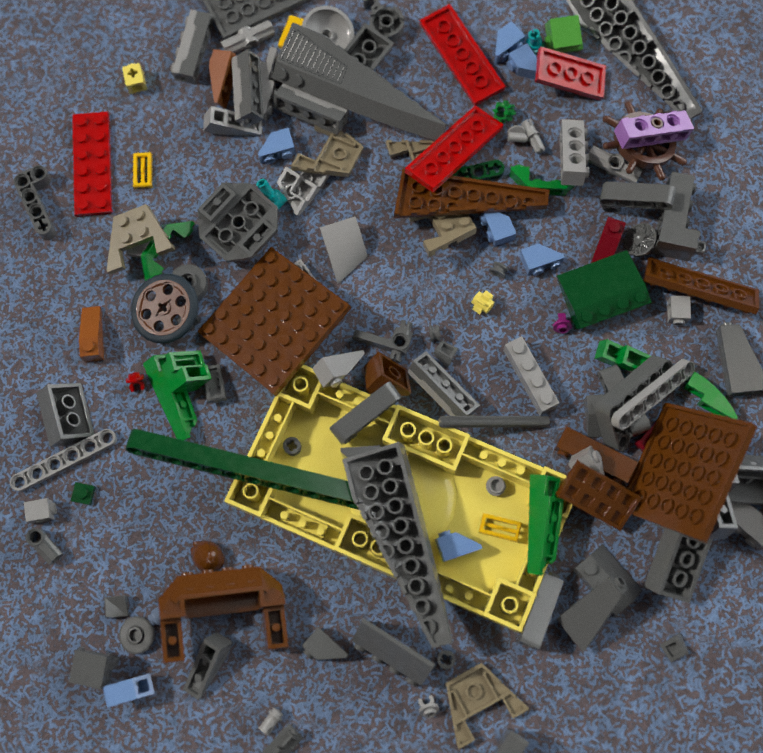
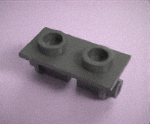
M289 723L262 753H290L301 742L303 737Z

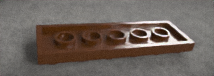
M648 257L644 281L648 284L662 286L670 291L682 292L690 297H699L707 302H716L727 308H736L744 313L757 314L759 310V289Z

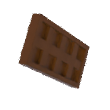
M579 460L576 461L555 493L563 500L621 531L642 499L640 495Z

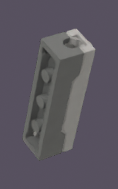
M190 10L189 16H186L185 30L181 32L180 47H177L176 60L171 65V73L176 81L196 84L214 23L211 13Z
M247 49L232 57L235 121L245 127L264 120L260 57Z
M283 83L274 94V109L336 135L340 133L347 123L349 110Z
M427 351L413 360L407 373L450 416H474L480 405Z

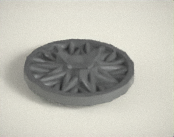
M647 223L634 225L625 235V249L630 255L635 257L649 254L655 248L658 240L656 229Z
M130 617L120 628V643L128 653H144L154 643V627L145 617Z

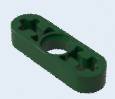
M492 160L461 167L453 176L461 174L465 178H469L468 171H470L472 179L487 181L501 177L505 166L500 160ZM497 166V168H500L499 172L492 170L493 167ZM479 169L484 174L481 177H476L473 172Z

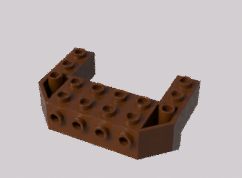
M244 565L242 569L226 567L222 568V571L214 572V569L202 570L199 574L184 572L181 573V576L175 578L158 599L164 664L185 661L182 619L262 610L266 650L289 647L284 610L286 603L282 584L260 566Z

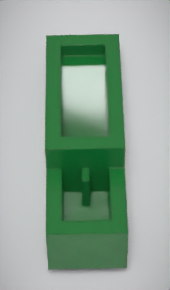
M606 339L599 341L594 359L611 366L617 365L621 369L633 372L651 356L628 345L622 346Z
M696 372L691 375L683 389L700 398L697 403L698 406L713 414L734 419L738 418L728 400L712 383Z

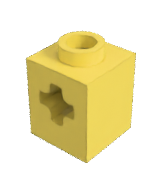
M132 63L122 67L125 84L130 94L147 90L140 63Z

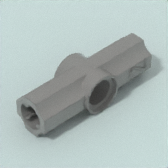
M267 20L252 28L250 26L241 28L237 35L222 41L221 45L223 50L232 51L236 54L244 49L256 48L260 42L275 36V31L271 22Z
M594 145L588 154L589 163L605 170L610 176H618L630 183H636L643 169L635 167L632 174H627L626 168L629 162L624 161L623 157L619 154H610ZM610 163H615L618 167H613Z

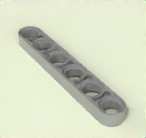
M686 359L678 361L619 408L612 416V426L620 430L627 429L691 377L695 369L694 363Z
M104 429L13 475L10 479V486L15 491L23 492L114 446L117 442V435L110 429ZM111 433L113 440L110 443H104V435ZM94 442V451L87 452L86 445ZM71 451H76L78 454L75 461H69L68 459ZM54 460L60 461V467L57 470H52L50 466ZM36 469L42 470V476L39 479H34L33 472ZM18 478H23L25 480V483L21 488H17L15 486V482Z

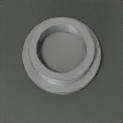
M493 476L486 482V490L492 496H499L506 489L505 481L501 477Z

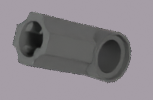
M32 528L27 532V543L34 547L48 565H52L61 558L63 552L48 537L47 532L38 528ZM40 533L41 539L35 543L34 535Z

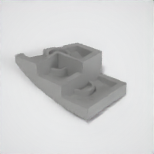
M285 167L277 184L284 192V196L293 208L294 214L299 216L321 190L330 175L301 172L299 174Z
M356 217L320 227L337 284L341 283L350 272L368 257Z

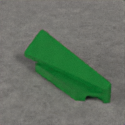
M166 354L153 355L143 363L144 368L176 438L185 441L190 438L191 435L189 434L197 422L188 392L170 393L161 366L167 361Z
M538 474L530 475L527 570L530 574L542 575L544 567L556 560L564 500L557 498L555 494L559 489L561 480L558 477Z

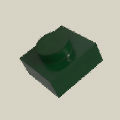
M75 482L70 501L91 506L96 487Z

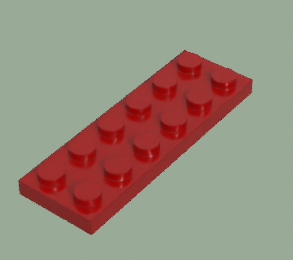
M450 4L419 20L422 29L474 106L505 90L506 86Z
M475 105L406 166L405 173L431 192H435L503 129L504 124Z
M109 112L72 114L74 215L79 217L112 214Z

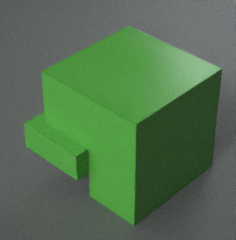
M579 15L553 18L545 23L546 48L562 53L583 50Z

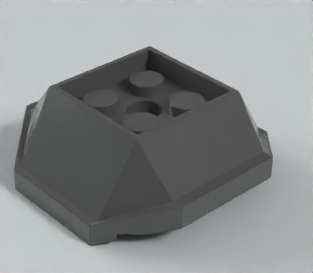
M223 182L197 209L199 237L227 263L253 259L278 232V207L251 183ZM239 221H244L241 227H236Z

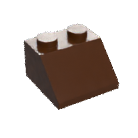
M378 351L364 366L366 390L370 394H373L389 381L401 396L411 394L408 370Z

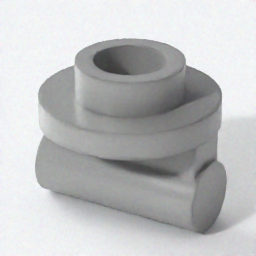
M515 125L509 128L507 132L508 141L527 142V135L522 126Z

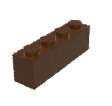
M566 426L554 449L557 451L558 456L568 459V457L571 458L572 455L592 446L602 457L605 476L624 486L629 482L638 463L637 461Z

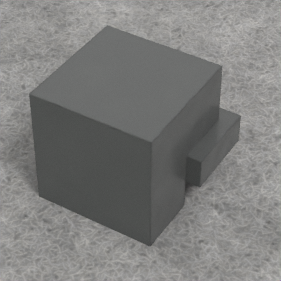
M80 646L74 653L69 683L102 689V687L110 682L112 671L119 665L120 657L112 656V653L103 654L85 650L84 647Z

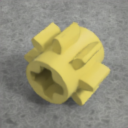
M487 290L484 293L479 291L471 301L474 304L473 310L479 315L482 312L487 314L495 303L492 301L493 295Z

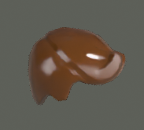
M207 540L193 542V547L190 550L194 565L199 570L214 569V572L224 566L225 557L216 543Z

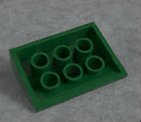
M627 250L556 276L575 329L584 328L652 303L646 285Z

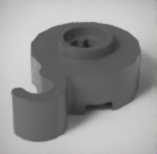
M363 0L364 9L371 6L369 26L392 42L398 41L404 32V16L402 12L394 6L393 8L385 7V5L380 6L379 0Z
M186 264L173 271L172 274L191 281L198 301L207 294L208 279L202 269L196 265ZM169 285V286H170V291H169L168 295L173 292V286H172V285ZM181 297L178 302L186 303L185 297ZM163 305L161 308H163V311L166 312L167 308L165 305Z

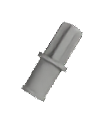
M531 119L523 121L521 126L525 129L527 141L531 143L535 153L541 154L545 151V147L539 137L540 132L536 130Z

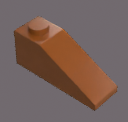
M213 49L209 64L213 98L217 105L227 109L233 87L232 57L237 55L232 51Z
M101 306L82 308L79 353L80 358L85 362L104 360Z

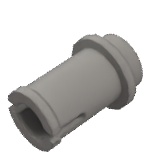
M275 707L268 711V716L258 727L268 736L276 724L283 720L281 718L283 713Z

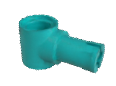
M533 29V33L532 31L528 33L529 38H527L526 44L529 45L537 56L538 49L545 47L539 30Z
M263 178L257 182L256 186L263 195L278 207V210L287 202V198L279 190L273 189L267 180Z

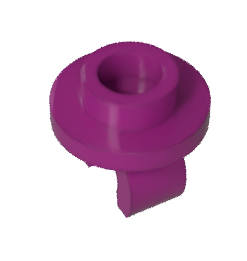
M558 313V319L553 324V330L560 334L567 333L572 328V323L566 320L565 313Z

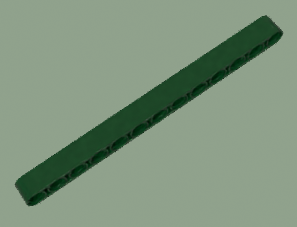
M139 429L131 430L125 448L127 452L134 455L359 510L357 504L352 499L349 484L346 480Z

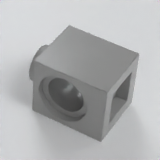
M671 296L668 299V323H673L674 326H683L691 319L690 296Z
M45 498L24 502L26 522L35 524L55 520L54 514H57V507L52 500Z

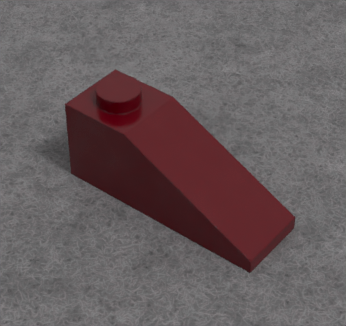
M611 217L607 218L591 263L615 254L626 225L625 222Z

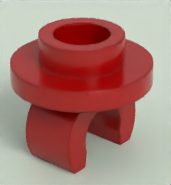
M134 372L125 379L126 383H130L129 389L131 392L135 391L134 384H139L141 390H144V374Z

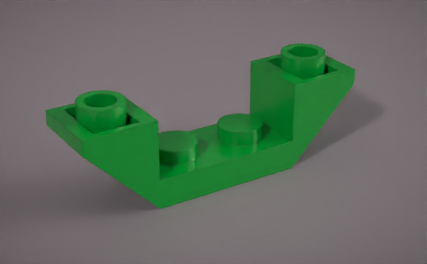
M515 165L510 168L509 177L517 185L548 189L549 195L564 196L576 186L561 185L560 180L543 181L541 179H534L529 181V167Z
M193 221L161 225V228L166 232L168 239L171 238L170 233L178 238H185L192 233V227L195 223ZM154 240L148 243L141 254L145 281L155 275L162 274L161 272L164 269L152 260L158 256Z

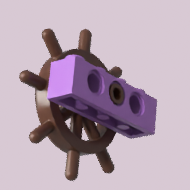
M627 101L625 108L628 114L620 121L608 115L603 117V122L615 128L614 141L605 142L603 149H617L619 154L629 162L626 168L627 174H632L635 167L654 169L658 179L663 181L666 176L662 166L670 159L682 166L687 164L685 158L675 153L676 141L686 140L694 130L686 111H672L663 114V109L658 108L653 115L647 112H636L632 103ZM654 150L662 155L656 157ZM646 152L648 157L642 155V153Z

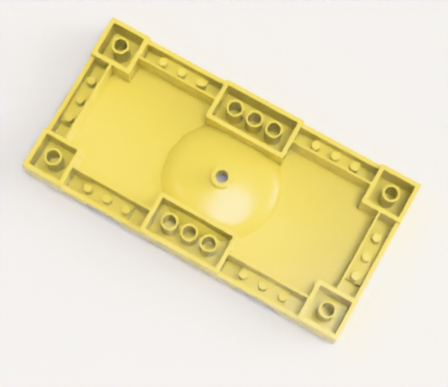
M303 365L281 392L275 396L247 456L348 481L342 460L345 458L341 454V448L376 445L383 447L396 442L405 445L420 501L443 599L514 632L521 633L548 566L547 564L544 567L542 575L530 574L527 571L530 475L538 474L561 478L559 487L565 480L566 475L545 466L541 467L472 438L469 434L458 429L441 428L438 421L401 405L391 406L359 431L354 439L345 445H341L329 428L371 394L345 383H341L334 388L331 386L323 388L313 369ZM295 437L301 443L302 447L298 455L290 456L284 451L283 443L287 438ZM294 442L287 446L290 448V451H293V448H297ZM493 476L501 477L506 484L505 491L499 496H492L486 490V482ZM234 479L224 500L229 506L395 578L366 521L361 516L360 510ZM565 500L563 503L560 533L572 507V504ZM483 513L522 522L518 542L479 533ZM486 519L485 521L515 530L517 529V526L509 525L506 523L490 519ZM484 526L485 530L515 537L513 533ZM450 530V533L457 532L481 544L483 549L442 562L435 539L439 538V533Z

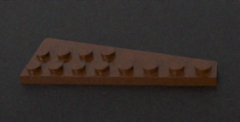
M402 169L394 218L547 209L549 190L451 176L435 192H431L407 175L405 169Z

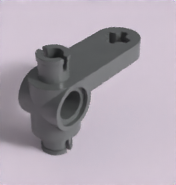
M401 320L400 327L395 328L391 339L360 330L354 331L352 339L356 342L391 352L389 358L393 361L395 359L396 363H400L401 357L406 356L413 336L410 330L413 323L408 321L406 325V320ZM403 340L405 345L398 347L395 345V342Z

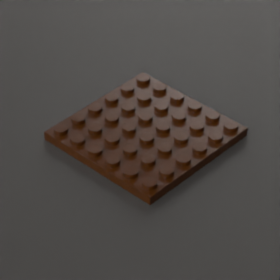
M270 247L197 332L273 395L277 396L352 307Z
M665 402L627 486L629 490L642 497L631 515L707 543L758 426L751 422Z

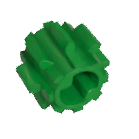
M504 100L503 103L497 102L496 108L492 109L495 114L494 118L498 119L501 123L511 122L512 116L516 114L514 111L515 105H510L508 100Z

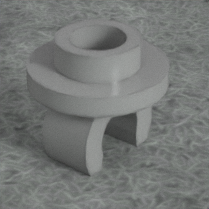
M429 695L430 702L428 704H423L421 698L418 700L420 716L432 718L439 711V706L434 702L432 695Z

